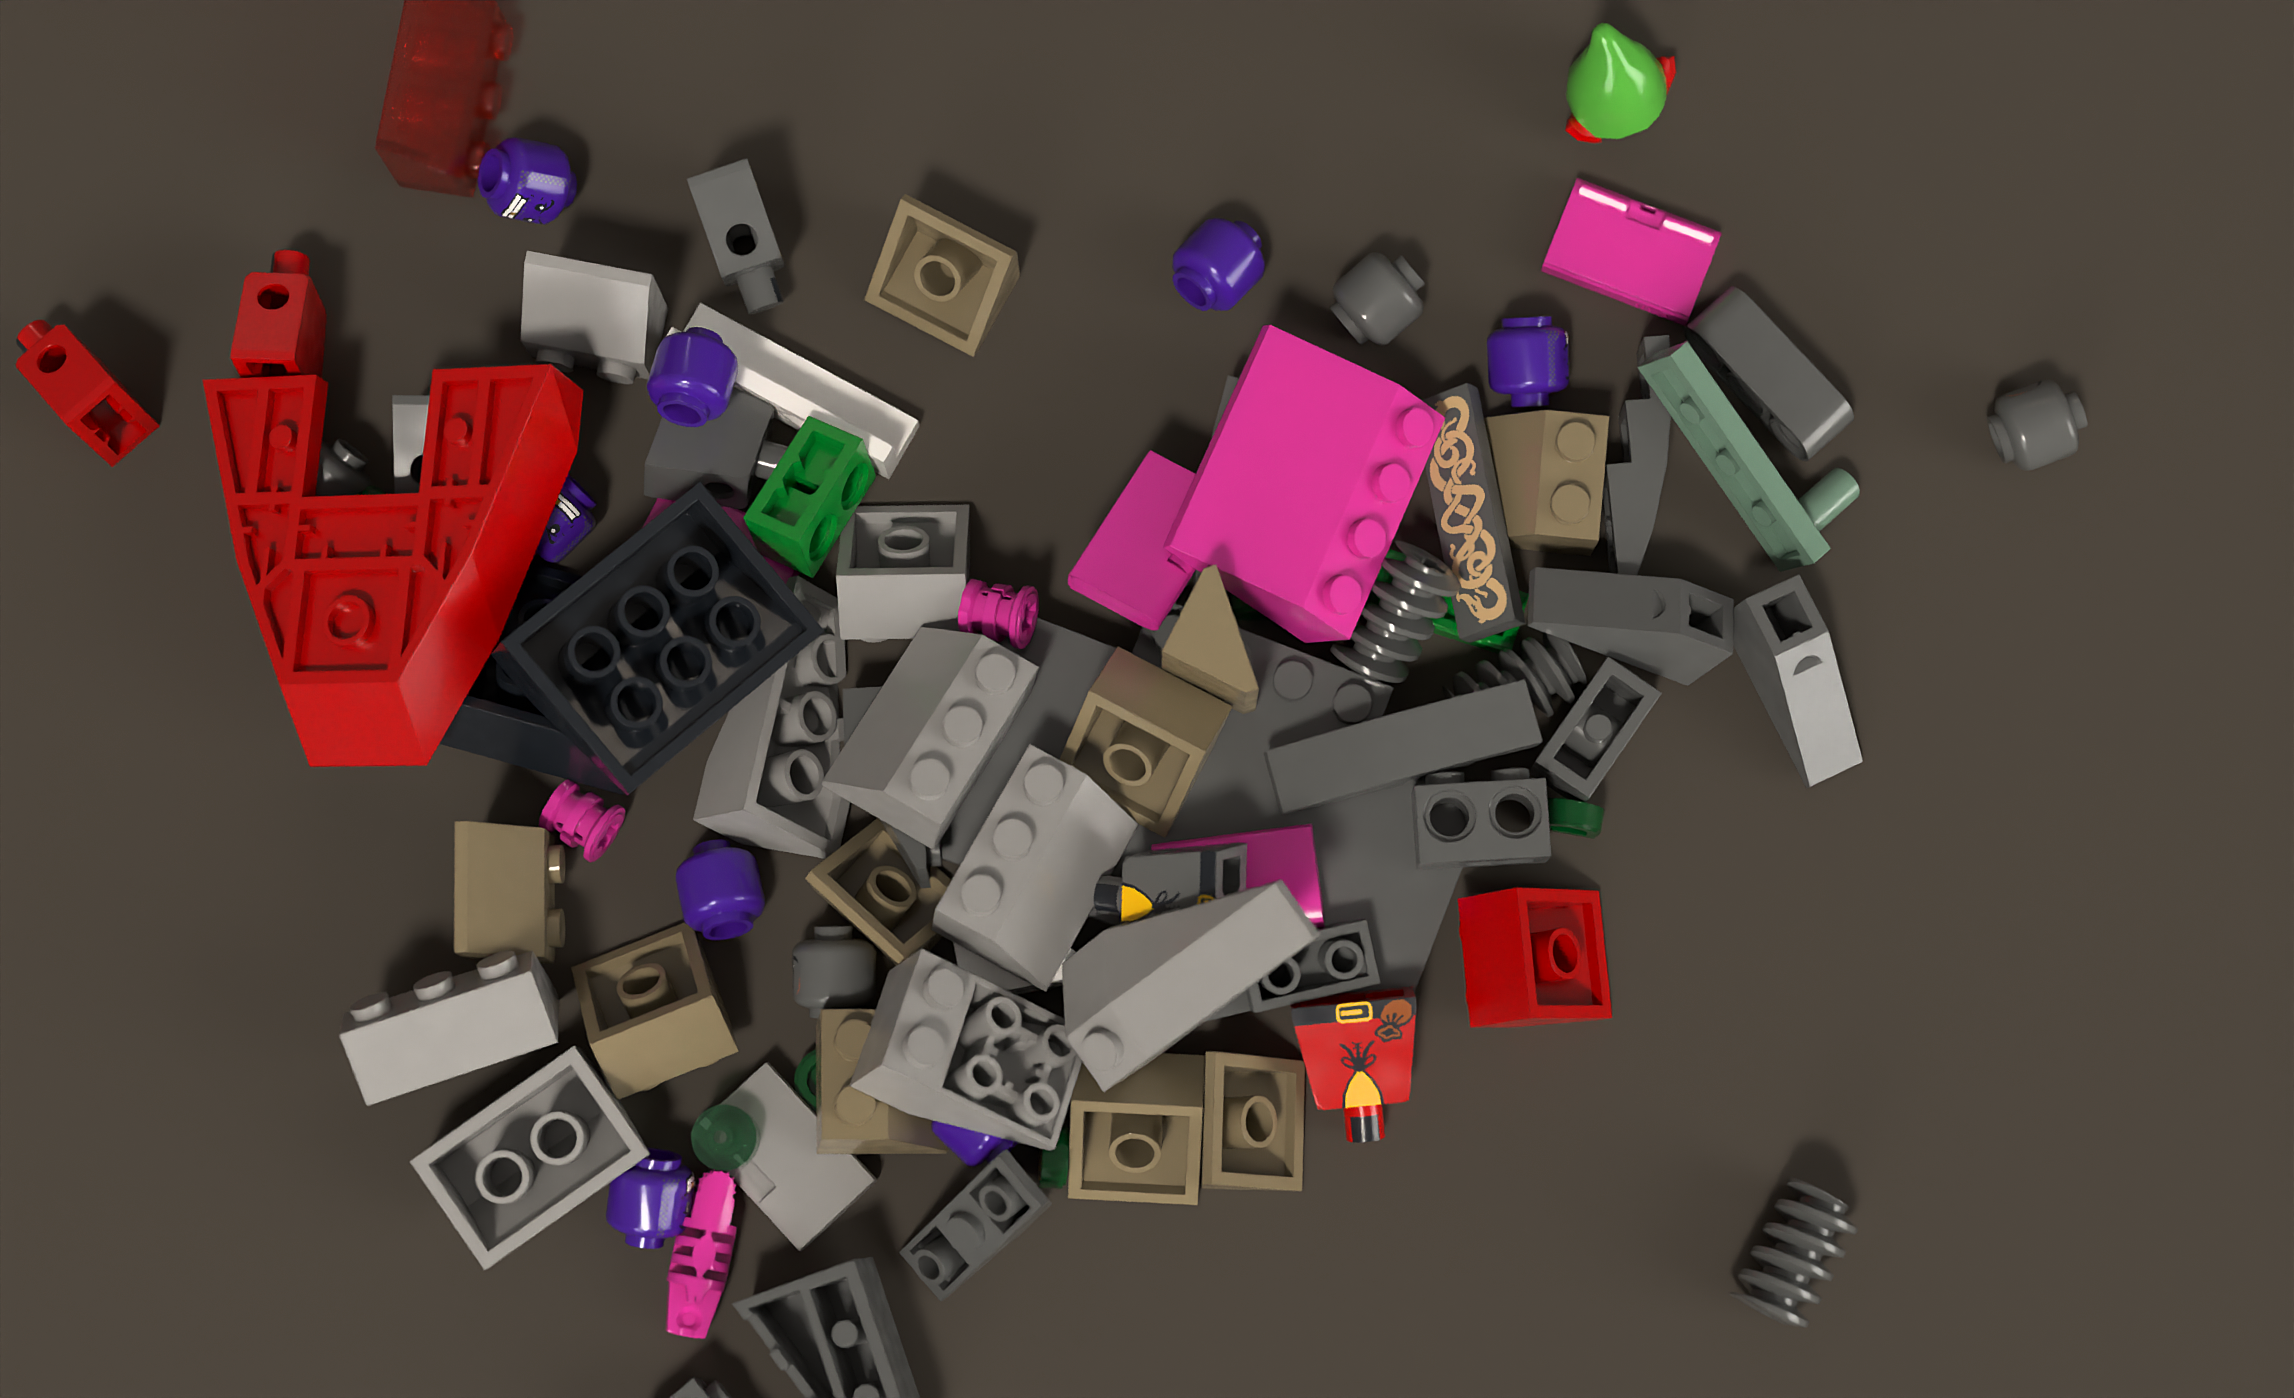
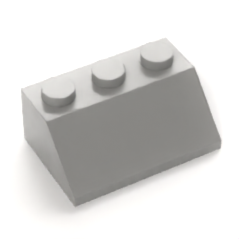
M920 627L822 780V786L934 850L1031 695L1039 667L984 635Z
M1029 744L937 905L932 931L1046 992L1094 907V891L1098 880L1104 875L1111 876L1139 824L1087 774Z
M514 951L498 952L481 960L477 964L478 969L452 977L451 972L447 971L435 973L416 982L412 991L391 998L385 992L375 993L354 1002L350 1006V1011L343 1015L339 1035L366 1105L368 1106L557 1043L560 999L554 985L534 952L529 951L517 956Z
M573 1046L412 1159L410 1163L483 1269L487 1270L650 1155V1152L620 1100L616 1099L611 1087L584 1048Z

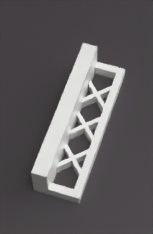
M699 304L683 332L692 327H701L714 331L722 338L723 343L732 350L738 360L735 388L768 402L774 408V418L798 431L806 418L811 416L862 438L874 471L890 479L920 427L917 419L706 305ZM671 327L667 336L681 331Z

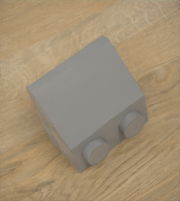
M527 251L524 261L521 342L530 356L536 358L535 363L537 365L551 364L560 372L566 373L572 372L574 365L597 369V376L620 384H633L635 377L648 379L657 347L662 341L669 310L653 275Z
M969 505L858 506L840 535L836 583L841 640L861 639L865 642L874 643L887 639H913L920 627L960 632L958 611L962 593L966 584L970 581Z

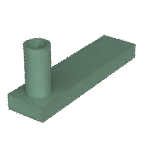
M1688 341L1654 353L1637 367L1779 572L1814 564L1831 549L1820 531L1856 500L1860 494L1857 482L1848 472L1840 468L1832 469L1797 500Z

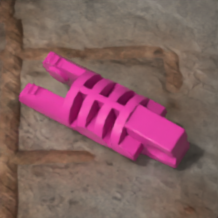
M709 1170V1173H702V1178H698L699 1182L695 1185L697 1191L693 1194L691 1217H685L683 1226H686V1229L675 1237L666 1280L668 1281L665 1330L669 1333L705 1339L722 1292L725 1290L738 1227L730 1225L735 1203L733 1195L737 1193L734 1188L737 1185L733 1183L734 1178L729 1176V1172L723 1173V1170Z

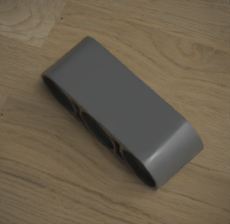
M1733 286L1728 288L1683 328L1686 340L1698 356L1773 436L1799 460L1804 462L1810 460L1854 421L1852 408L1840 392L1758 305L1740 289Z

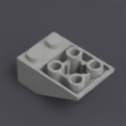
M920 949L891 969L883 987L870 1025L871 1028L863 1045L850 1086L911 1115L1049 1151L1055 1149L1082 1064L1081 1058L1066 1038L1065 1019L924 949Z

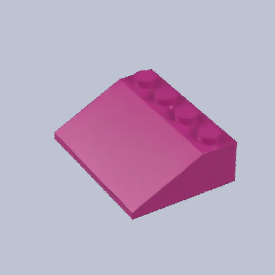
M1265 325L1258 335L1163 548L1200 573H1202L1204 568L1217 565L1224 589L1304 643L1350 640L1445 417L1401 385L1277 327Z

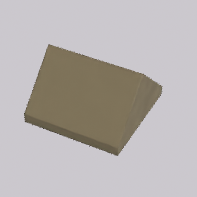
M905 194L898 204L864 300L974 357L981 348L1020 278L1017 251Z
M1213 565L1203 569L1162 649V670L1233 706V710L1246 714L1256 710L1259 688L1217 565Z
M879 818L813 868L805 878L814 891L896 966L920 949L929 952L943 937L932 931L935 909L952 880L938 867L931 866V888H921Z
M1216 1051L1206 1052L1202 1189L1302 1191L1305 1098L1304 1061Z

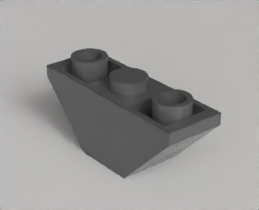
M1005 1150L899 1253L939 1301L942 1302L1016 1239L1052 1203L1010 1153Z

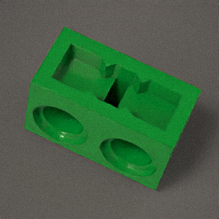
M811 416L806 418L743 517L754 544L762 556L813 578L876 478L862 438Z

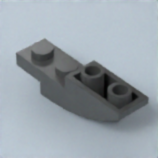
M1359 919L1316 928L1320 933L1319 937L1206 1021L1247 1011L1257 1013L1379 984L1380 979L1367 920Z

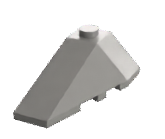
M797 575L790 577L786 585L824 629V632L729 711L706 763L693 820L740 844L826 859L841 847L850 801L822 786V780L841 752L840 741H844V718H839L838 682H841L846 677L845 640L840 639L838 598Z
M1282 879L1216 897L1209 902L1179 910L1177 908L1162 912L1148 919L1112 926L1104 930L1062 963L1066 1038L1101 1089L1106 1091L1147 1065L1319 937L1320 933Z

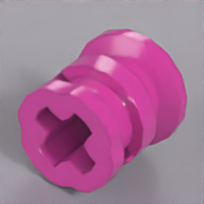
M971 579L966 584L961 596L958 611L960 632L974 634L980 631L983 632L984 636L997 642L1003 641L1005 637H1009L1011 645L1015 649H1024L1029 644L1037 623L1039 611L1038 592L1034 586L1029 585L1023 586L1018 593L1014 592V588L1011 585L996 583L992 588H989L986 582Z
M567 779L556 788L544 806L539 818V827L545 828L551 833L555 830L560 832V840L572 848L578 845L584 847L583 857L591 863L598 860L610 847L623 824L626 811L619 804L609 809L603 806L604 800L593 792H588L585 795L582 794L580 786Z

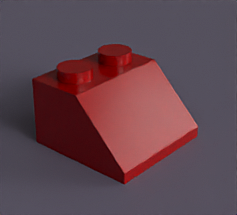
M1517 887L1458 898L1459 935L1462 941L1466 980L1465 995L1469 1010L1470 1028L1523 1027L1612 1018L1598 890Z

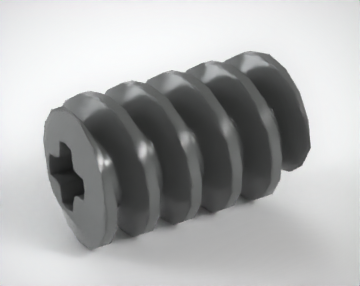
M1395 541L1397 547L1406 555L1404 561L1384 558L1381 565L1393 577L1391 583L1375 580L1371 590L1381 600L1378 605L1370 602L1365 603L1361 614L1367 620L1365 626L1356 624L1351 639L1355 642L1353 647L1333 643L1330 651L1343 664L1366 678L1378 682L1400 683L1406 680L1410 671L1405 661L1418 660L1423 649L1418 640L1430 639L1435 631V626L1430 618L1444 617L1447 612L1448 605L1443 596H1456L1460 590L1461 583L1452 570L1434 555L1412 544Z
M1543 632V646L1536 639L1527 637L1520 642L1521 658L1512 650L1506 648L1498 653L1499 671L1490 662L1482 660L1475 665L1476 682L1468 674L1461 671L1453 676L1454 694L1445 686H1442L1445 699H1450L1525 680L1532 705H1535L1547 717H1550L1554 714L1551 695L1557 693L1571 706L1576 703L1574 683L1580 681L1584 686H1587V680L1583 668L1569 642Z
M1791 1177L1786 1185L1799 1201L1779 1199L1774 1206L1776 1212L1787 1224L1768 1222L1762 1229L1764 1235L1775 1247L1756 1245L1750 1251L1752 1258L1763 1270H1740L1738 1278L1750 1291V1294L1736 1292L1728 1294L1777 1322L1807 1328L1810 1322L1796 1307L1798 1302L1820 1303L1822 1298L1808 1284L1810 1279L1832 1280L1834 1275L1820 1260L1823 1255L1843 1258L1846 1251L1834 1240L1833 1235L1835 1232L1855 1235L1858 1228L1845 1215L1846 1210L1849 1208L1846 1204L1809 1183Z

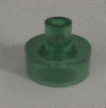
M717 1105L704 1111L696 1120L691 1136L692 1147L696 1156L706 1166L722 1171L737 1170L747 1165L756 1155L760 1144L759 1127L752 1115L746 1110L732 1105ZM725 1132L727 1138L725 1142L721 1143L719 1139L720 1134Z

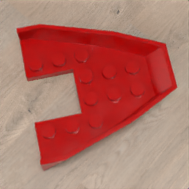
M551 364L433 369L419 493L315 496L329 383L318 375L202 380L236 561L309 766H427L502 634L577 454L584 390Z

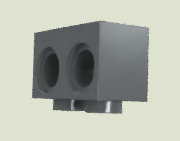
M1525 768L1491 771V781L1465 783L1464 773L1443 772L1425 775L1426 785L1414 786L1411 793L1416 870L1546 863L1551 857L1546 778L1530 779L1529 769ZM1505 800H1516L1522 803L1530 815L1529 827L1518 833L1504 830L1496 820V806ZM1440 804L1455 805L1462 811L1465 817L1464 831L1456 836H1443L1439 834L1431 825L1430 811Z

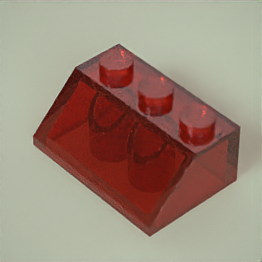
M404 0L375 144V150L400 187L473 198L482 159L490 150L489 143L484 142L488 120L495 121L497 119L501 105L500 83H495L499 62L508 61L513 43L512 25L507 24L497 1Z

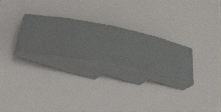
M1669 335L1644 337L1636 353L1638 366L1654 353L1670 348ZM1639 369L1641 399L1626 400L1618 415L1623 463L1607 464L1604 474L1602 507L1609 573L1638 574L1654 528L1668 459L1671 415Z
M1521 680L1327 732L1264 752V757L1280 815L1402 786L1410 780L1422 778L1428 774L1455 770L1470 766L1475 761L1536 747L1543 740L1526 681Z

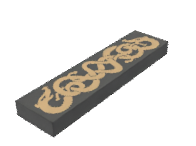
M1465 383L1422 401L1445 417L1425 467L1444 563L1458 577L1461 583L1457 595L1451 597L1459 639L1471 643L1526 623L1478 388Z

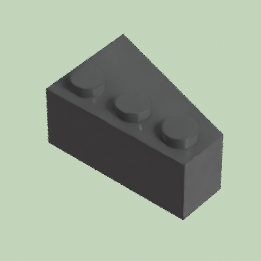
M873 1257L854 1259L732 1303L741 1317L751 1323L770 1349L771 1353L769 1355L781 1371L785 1370L805 1398H920Z

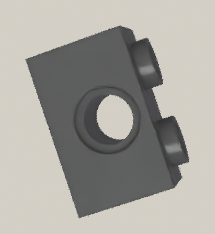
M1608 657L1529 770V774L1535 778H1546V785L1564 798L1586 803L1662 693Z

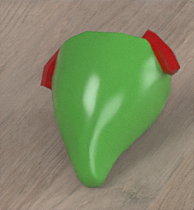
M1601 23L1592 29L1590 44L1587 45L1582 54L1569 67L1566 100L1571 114L1566 121L1565 131L1577 141L1601 143L1603 138L1620 139L1647 129L1659 117L1666 101V95L1676 75L1674 56L1655 58L1645 46L1623 35L1611 24Z

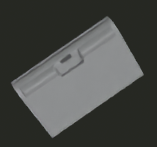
M769 1062L761 1066L691 1132L799 1251H802L877 1181L854 1154H816V1113Z

